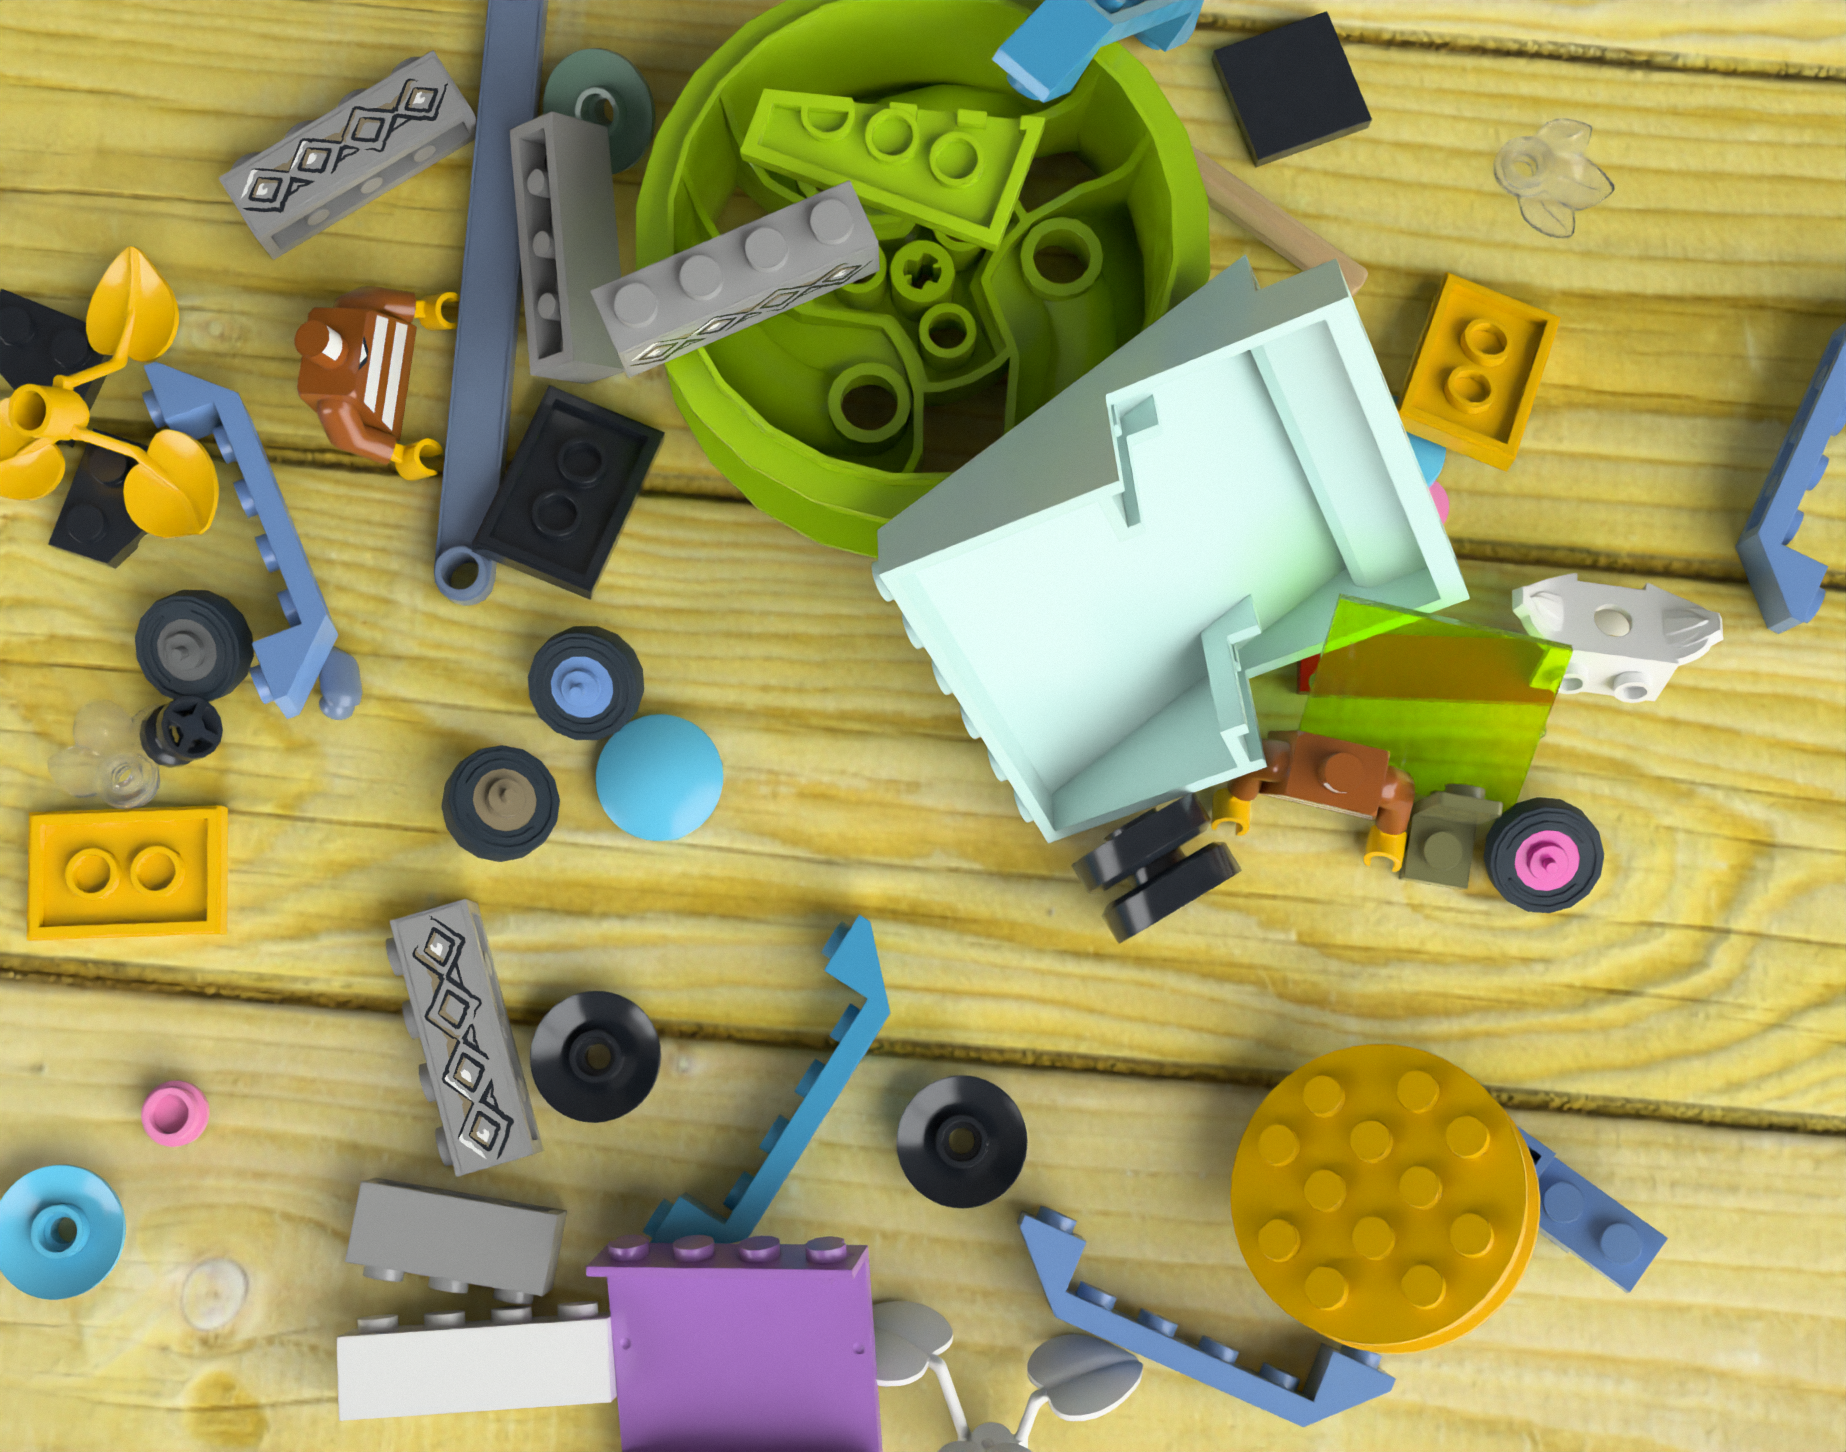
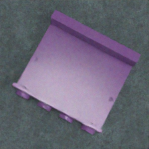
M634 1234L619 1236L616 1240L609 1241L586 1266V1276L607 1277L622 1452H883L879 1392L876 1381L877 1363L868 1245H846L843 1238L833 1236L809 1240L806 1244H780V1240L773 1236H754L742 1240L739 1244L714 1243L712 1237L705 1235L682 1237L674 1241V1243H649L648 1237Z

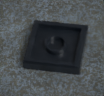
M1327 11L1222 47L1213 52L1212 63L1255 168L1367 129L1372 121Z

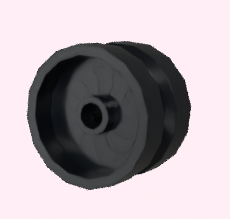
M1195 792L1178 799L1159 811L1153 808L1107 835L1104 838L1106 843L1071 865L1088 894H1101L1126 879L1133 888L1109 903L1102 914L1104 921L1118 944L1242 871L1225 842H1212L1187 857L1180 848L1205 832L1211 822V818Z

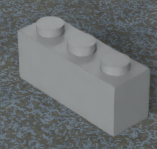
M372 1178L361 1181L345 1262L365 1265L363 1276L372 1279L401 1282L403 1281L404 1272L429 1276L428 1287L432 1289L467 1293L470 1283L493 1287L494 1299L516 1304H532L534 1295L543 1296L553 1289L567 1210L382 1178Z

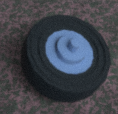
M573 626L553 635L535 654L528 674L529 698L539 718L556 733L574 740H599L620 731L637 712L644 693L643 668L634 649L618 634L598 626Z

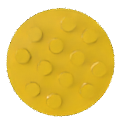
M1394 1044L1351 1046L1315 1058L1299 1067L1282 1080L1257 1108L1240 1140L1231 1175L1230 1202L1234 1231L1240 1251L1258 1284L1272 1301L1303 1325L1338 1343L1359 1350L1384 1354L1416 1353L1435 1349L1471 1333L1494 1315L1514 1292L1531 1260L1537 1240L1540 1222L1538 1177L1526 1141L1517 1125L1488 1091L1463 1069L1442 1057L1409 1046Z

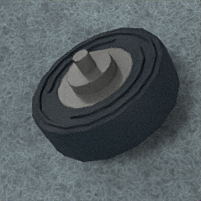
M181 590L157 600L141 617L135 635L136 657L146 679L162 695L173 700L182 696H196L211 702L230 694L248 675L254 657L252 633L243 614L228 599L208 590Z

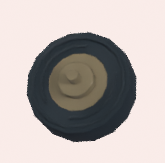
M500 745L479 749L459 762L445 783L441 808L446 828L460 847L477 858L504 862L525 857L547 840L557 823L560 798L555 779L542 761L523 749Z

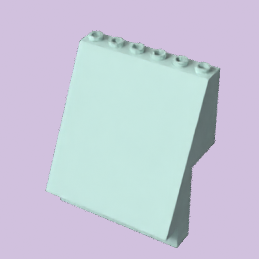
M1245 254L878 529V560L872 563L873 578L881 596L887 602L896 601L902 611L903 624L911 643L916 649L925 647L932 658L933 672L940 689L945 695L954 693L960 703L962 719L968 733L973 739L982 737L987 745L989 761L996 777L1001 782L1009 780L1014 788L1015 801L1022 818L1027 823L1034 821L1048 843L1267 767L1249 683L1250 678L1470 599L1457 558L1337 258L1261 289Z

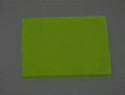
M1339 593L1316 671L1309 677L1310 690L1297 730L1391 752L1388 765L1410 773L1415 782V793L1429 796L1431 791H1445V784H1465L1483 788L1486 790L1484 799L1502 802V813H1504L1517 803L1539 741L1546 735L1547 728L1545 725L1571 659L1573 648L1570 644Z

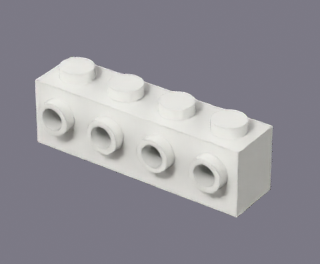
M579 1301L557 1305L558 1315L532 1317L531 1306L522 1305L491 1309V1320L465 1321V1310L424 1314V1324L399 1326L398 1315L395 1314L358 1318V1329H352L337 1337L339 1421L612 1402L617 1396L610 1312H598L597 1301Z

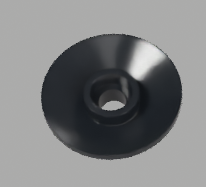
M605 991L578 993L556 1004L538 1025L530 1049L531 1072L535 1085L542 1097L562 1115L589 1123L611 1121L637 1108L653 1089L661 1066L660 1040L649 1016L642 1008L628 998ZM599 1043L605 1045L611 1055L608 1065L602 1069L592 1067L588 1061L590 1048Z
M958 1075L945 1077L928 1084L911 1099L901 1116L896 1144L902 1170L918 1192L937 1204L964 1209L987 1204L1000 1197L1012 1186L1023 1168L1027 1154L1028 1139L1022 1114L1015 1102L1005 1091L985 1079ZM966 1128L972 1132L974 1144L968 1152L957 1153L949 1146V1136L955 1129Z

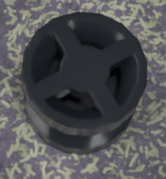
M182 696L150 711L141 723L139 735L141 746L150 759L158 765L173 768L182 767L193 760H199L214 752L221 742L223 727L221 717L215 707L209 702L196 696ZM170 725L176 727L177 734L179 735L178 742L175 741Z

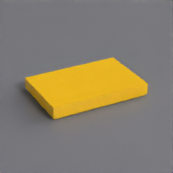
M1445 272L1438 284L1395 405L1405 431L1507 472L1515 461L1561 317Z
M217 805L29 812L27 941L227 935L228 807Z

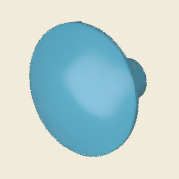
M657 714L643 716L624 725L620 731L613 734L604 746L596 768L597 794L606 814L625 832L650 841L679 840L700 827L714 811L723 787V763L711 739L692 722L672 715Z

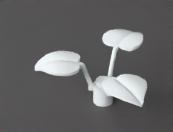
M891 1301L872 1305L877 1385L891 1387L910 1384L921 1378L926 1372L927 1367L932 1369L937 1375L958 1434V1441L944 1445L938 1452H1032L1028 1449V1436L1037 1412L1044 1403L1048 1401L1054 1414L1066 1421L1095 1419L1107 1414L1124 1402L1136 1389L1142 1378L1143 1363L1139 1362L1138 1358L1128 1351L1091 1336L1077 1334L1058 1336L1042 1343L1034 1350L1028 1360L1027 1376L1030 1382L1039 1389L1030 1395L1017 1432L1011 1434L1007 1427L994 1422L981 1424L971 1432L947 1365L942 1358L937 1356L948 1349L953 1341V1331L947 1320L937 1311L919 1303Z

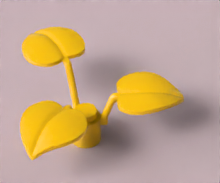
M128 246L117 256L100 280L88 307L86 332L89 344L96 352L104 355H114L113 358L70 376L56 375L53 379L52 387L36 384L22 385L13 392L12 396L0 401V496L14 500H37L49 495L58 486L65 472L64 456L55 442L71 439L85 441L130 456L139 462L130 470L124 483L126 510L138 527L151 535L163 538L203 535L211 526L219 498L217 473L213 461L203 445L194 437L184 432L166 429L154 436L147 452H145L138 446L88 430L86 428L90 417L88 406L80 395L73 391V388L123 369L127 364L128 357L139 362L157 360L171 346L176 336L179 325V309L174 293L167 281L141 249Z

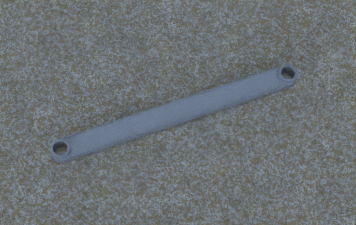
M488 0L434 565L435 583L440 592L453 603L462 606L476 605L484 601L492 592L496 579L497 562L472 552V542L505 476L523 284L509 130L538 118L548 0ZM465 563L478 564V577L471 586L465 589L452 588L451 578L457 567Z

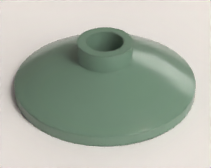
M590 48L568 55L551 73L544 91L543 115L552 111L608 127L612 175L634 166L649 148L656 122L652 92L640 70L630 60L617 52L602 48ZM607 99L613 108V121H610L604 113V104Z

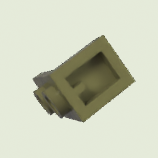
M1445 784V791H1431L1429 796L1413 803L1406 829L1407 843L1402 867L1400 868L1399 880L1456 890L1468 889L1476 826L1501 817L1503 803L1484 799L1485 789L1465 784Z

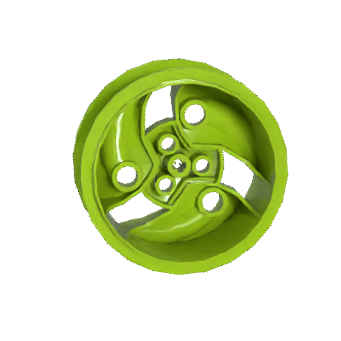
M786 0L746 22L693 73L656 134L636 203V271L720 236L721 234L715 227V223L737 186L768 213H774L820 193L812 185L742 160L740 150L764 89L851 97L853 102L889 106L890 102L917 104L918 109L958 113V109L986 111L987 116L1021 119V115L1046 118L1045 128L1034 157L1041 158L1071 151L1099 177L1078 184L1068 192L1029 213L1025 211L1017 199L997 253L966 241H953L944 233L861 204L879 243V271L876 272L870 281L863 284L849 283L664 363L674 402L709 462L761 512L821 545L878 559L877 530L954 473H922L923 406H942L968 399L997 383L1008 372L1002 435L1004 436L1208 283L1210 276L1208 197L1188 132L1149 70L1116 41L1098 49L1069 93L1043 103L1041 100L1030 99L1015 90L1007 80L1008 73L992 60L999 47L1045 0ZM1047 246H1059L1068 249L1079 258L1084 266L1085 273L1082 277L1071 283H1053L1041 276L1035 267L1033 258L1039 250ZM922 274L932 277V281H926L922 289L912 287V282H918ZM949 328L964 333L966 338L957 347L945 349L935 345L929 335L936 330ZM872 384L883 387L893 395L898 406L895 416L887 425L877 430H863L854 427L846 420L841 411V404L844 396L852 388Z

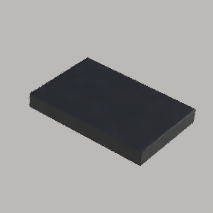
M549 385L472 542V552L591 600L664 443L665 432Z

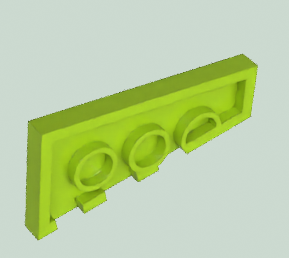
M764 89L742 144L740 155L743 161L823 190L850 180L861 204L997 253L1044 131L1046 118L1021 115V119L987 116L986 111L958 109V113L918 109L917 104L890 102L889 106L853 102L851 97Z

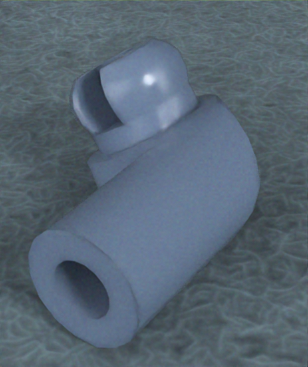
M333 646L319 674L320 690L323 695L319 701V707L328 718L345 720L352 716L355 706L361 702L363 689L359 665L354 657Z

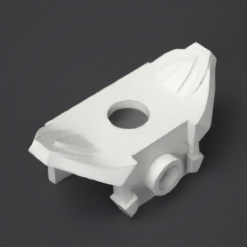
M1577 573L1545 579L1512 590V611L1519 617L1528 634L1544 648L1529 675V685L1551 687L1552 690L1562 694L1588 692L1615 696L1618 700L1629 703L1645 700L1655 701L1678 666L1700 658L1709 651L1712 645L1723 640V625L1720 613L1707 610L1700 605L1650 583H1646L1643 589L1578 581Z

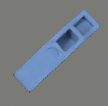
M1518 1127L1526 1141L1538 1177L1540 1192L1538 1232L1566 1253L1570 1252L1625 1293H1630L1668 1238L1554 1157L1556 1153Z

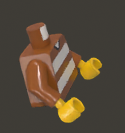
M368 285L361 286L337 297L333 308L314 307L308 313L307 322L302 324L297 330L294 344L297 352L302 355L297 384L299 397L317 413L330 443L338 449L383 465L393 461L400 476L408 481H417L437 475V471L423 466L419 456L434 457L442 454L443 449L438 442L427 438L407 445L396 443V441L401 439L417 327L411 324L414 318H418L420 324L430 331L457 329L458 323H449L442 317L441 305L442 303H460V295L454 292L428 294L419 300L416 299L414 292Z
M1291 730L1269 731L1267 738H1261L1267 767L1229 780L1227 788L1217 790L1213 795L1212 830H1216L1221 822L1234 821L1236 822L1235 834L1237 836L1245 835L1249 831L1251 800H1254L1258 794L1375 821V825L1369 830L1363 861L1366 866H1370L1373 856H1385L1394 861L1392 871L1397 872L1402 867L1407 843V833L1405 831L1415 798L1416 786L1410 773L1388 765L1391 753L1389 751L1309 732Z

